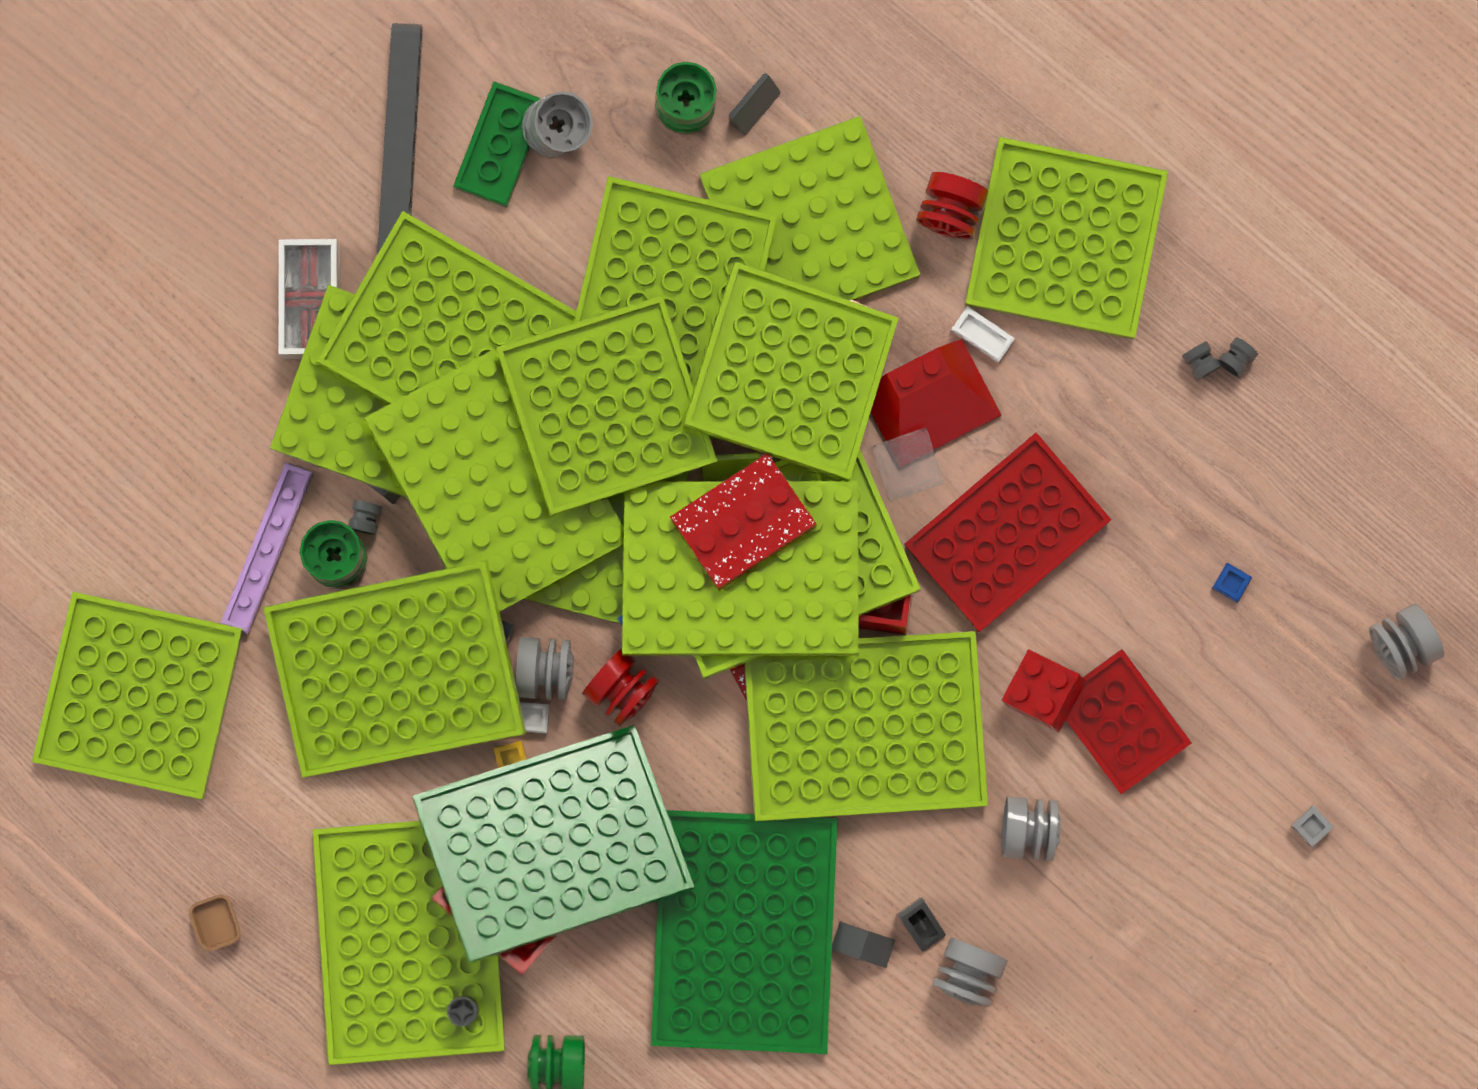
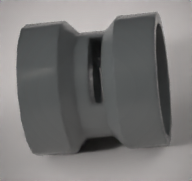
M1236 337L1230 344V350L1223 353L1218 361L1225 370L1240 378L1246 371L1245 366L1249 362H1253L1258 353L1247 342Z
M1207 341L1182 355L1186 364H1190L1193 368L1192 374L1196 381L1221 367L1218 359L1213 358L1211 355V347Z
M354 500L352 507L354 515L353 518L349 519L348 526L354 531L376 535L378 527L376 519L381 515L382 506Z
M470 996L455 998L448 1005V1018L456 1026L462 1027L471 1024L479 1014L477 1002Z

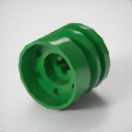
M692 62L676 63L663 71L657 83L656 111L658 118L665 127L675 133L691 134L699 132L709 124L714 115L717 92L714 78L709 71L701 65ZM683 98H688L689 106L683 105Z
M327 520L319 522L308 529L301 540L300 556L302 564L317 582L326 587L339 589L350 586L360 579L366 569L368 556L365 545L354 530L341 521ZM335 552L340 555L341 560L337 562L330 555Z
M533 1035L532 1045L528 1052L527 1068L531 1089H541V1084H546V1089H554L555 1084H561V1089H584V1035H564L561 1048L555 1047L553 1035H548L547 1048H542L541 1035Z

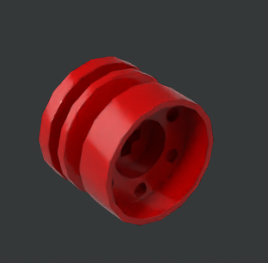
M932 172L925 193L936 201H922L921 208L924 211L918 212L916 221L942 236L965 240L973 239L975 229L972 226H977L979 219L968 211H982L988 190L984 186L958 175L946 172Z
M622 648L608 660L582 692L596 706L606 699L610 700L611 703L605 712L608 717L619 708L621 712L614 720L618 726L634 717L652 697L656 685L659 683V680L654 676L645 684L641 683L648 673L645 668L633 676L630 672L636 660L631 656H623Z

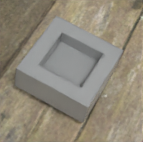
M1311 806L1291 825L1310 847L1317 844L1334 828L1315 806Z

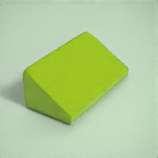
M760 454L716 455V463L702 467L704 481L727 480L759 459Z

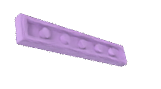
M285 462L220 624L241 628L243 633L249 635L313 477L312 472Z

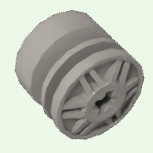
M562 91L547 95L530 105L523 117L522 130L524 139L531 149L543 156L556 157L575 151L586 143L592 132L593 119L591 110L583 99L573 93ZM556 122L558 128L551 130L549 125Z
M1415 603L1396 613L1398 627L1389 618L1382 620V626L1377 623L1369 627L1370 637L1380 661L1397 680L1407 677V671L1409 673L1417 671L1415 657L1424 666L1444 657V649L1434 626L1424 611Z
M520 637L516 665L518 697L536 698L539 686H545L547 699H552L553 689L558 687V700H567V694L572 685L574 668L571 640H562L561 652H556V639H551L548 651L546 652L542 651L540 638Z
M1006 797L1002 827V857L1022 859L1026 846H1031L1033 860H1039L1041 847H1044V860H1054L1061 830V818L1059 816L1057 800H1049L1047 812L1044 813L1043 799H1037L1034 812L1028 811L1027 798Z
M950 937L944 956L955 962L953 968L939 966L938 971L950 976L948 982L935 977L933 985L939 987L946 995L968 1004L990 1007L992 1000L980 994L982 989L996 993L997 989L986 982L987 976L1001 978L1008 960Z

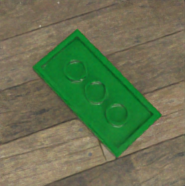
M493 81L455 179L454 189L500 206L508 207L530 150V146L523 135V117L529 106L541 98Z

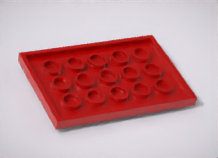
M1035 432L904 543V546L980 633L1112 519Z

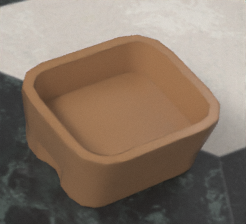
M222 894L215 895L196 902L191 906L189 918L198 944L203 950L214 951L239 940L241 936L240 926L232 903L227 896Z

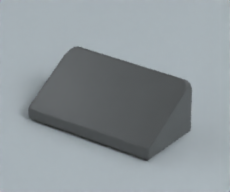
M765 73L759 78L729 114V123L744 135L752 129L780 95L779 88L768 74Z

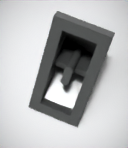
M921 897L896 914L922 952L946 936Z
M839 922L832 950L887 968L895 940Z

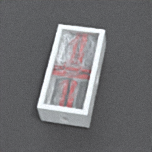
M337 239L279 240L278 354L283 360L302 359L328 284L341 289V245Z

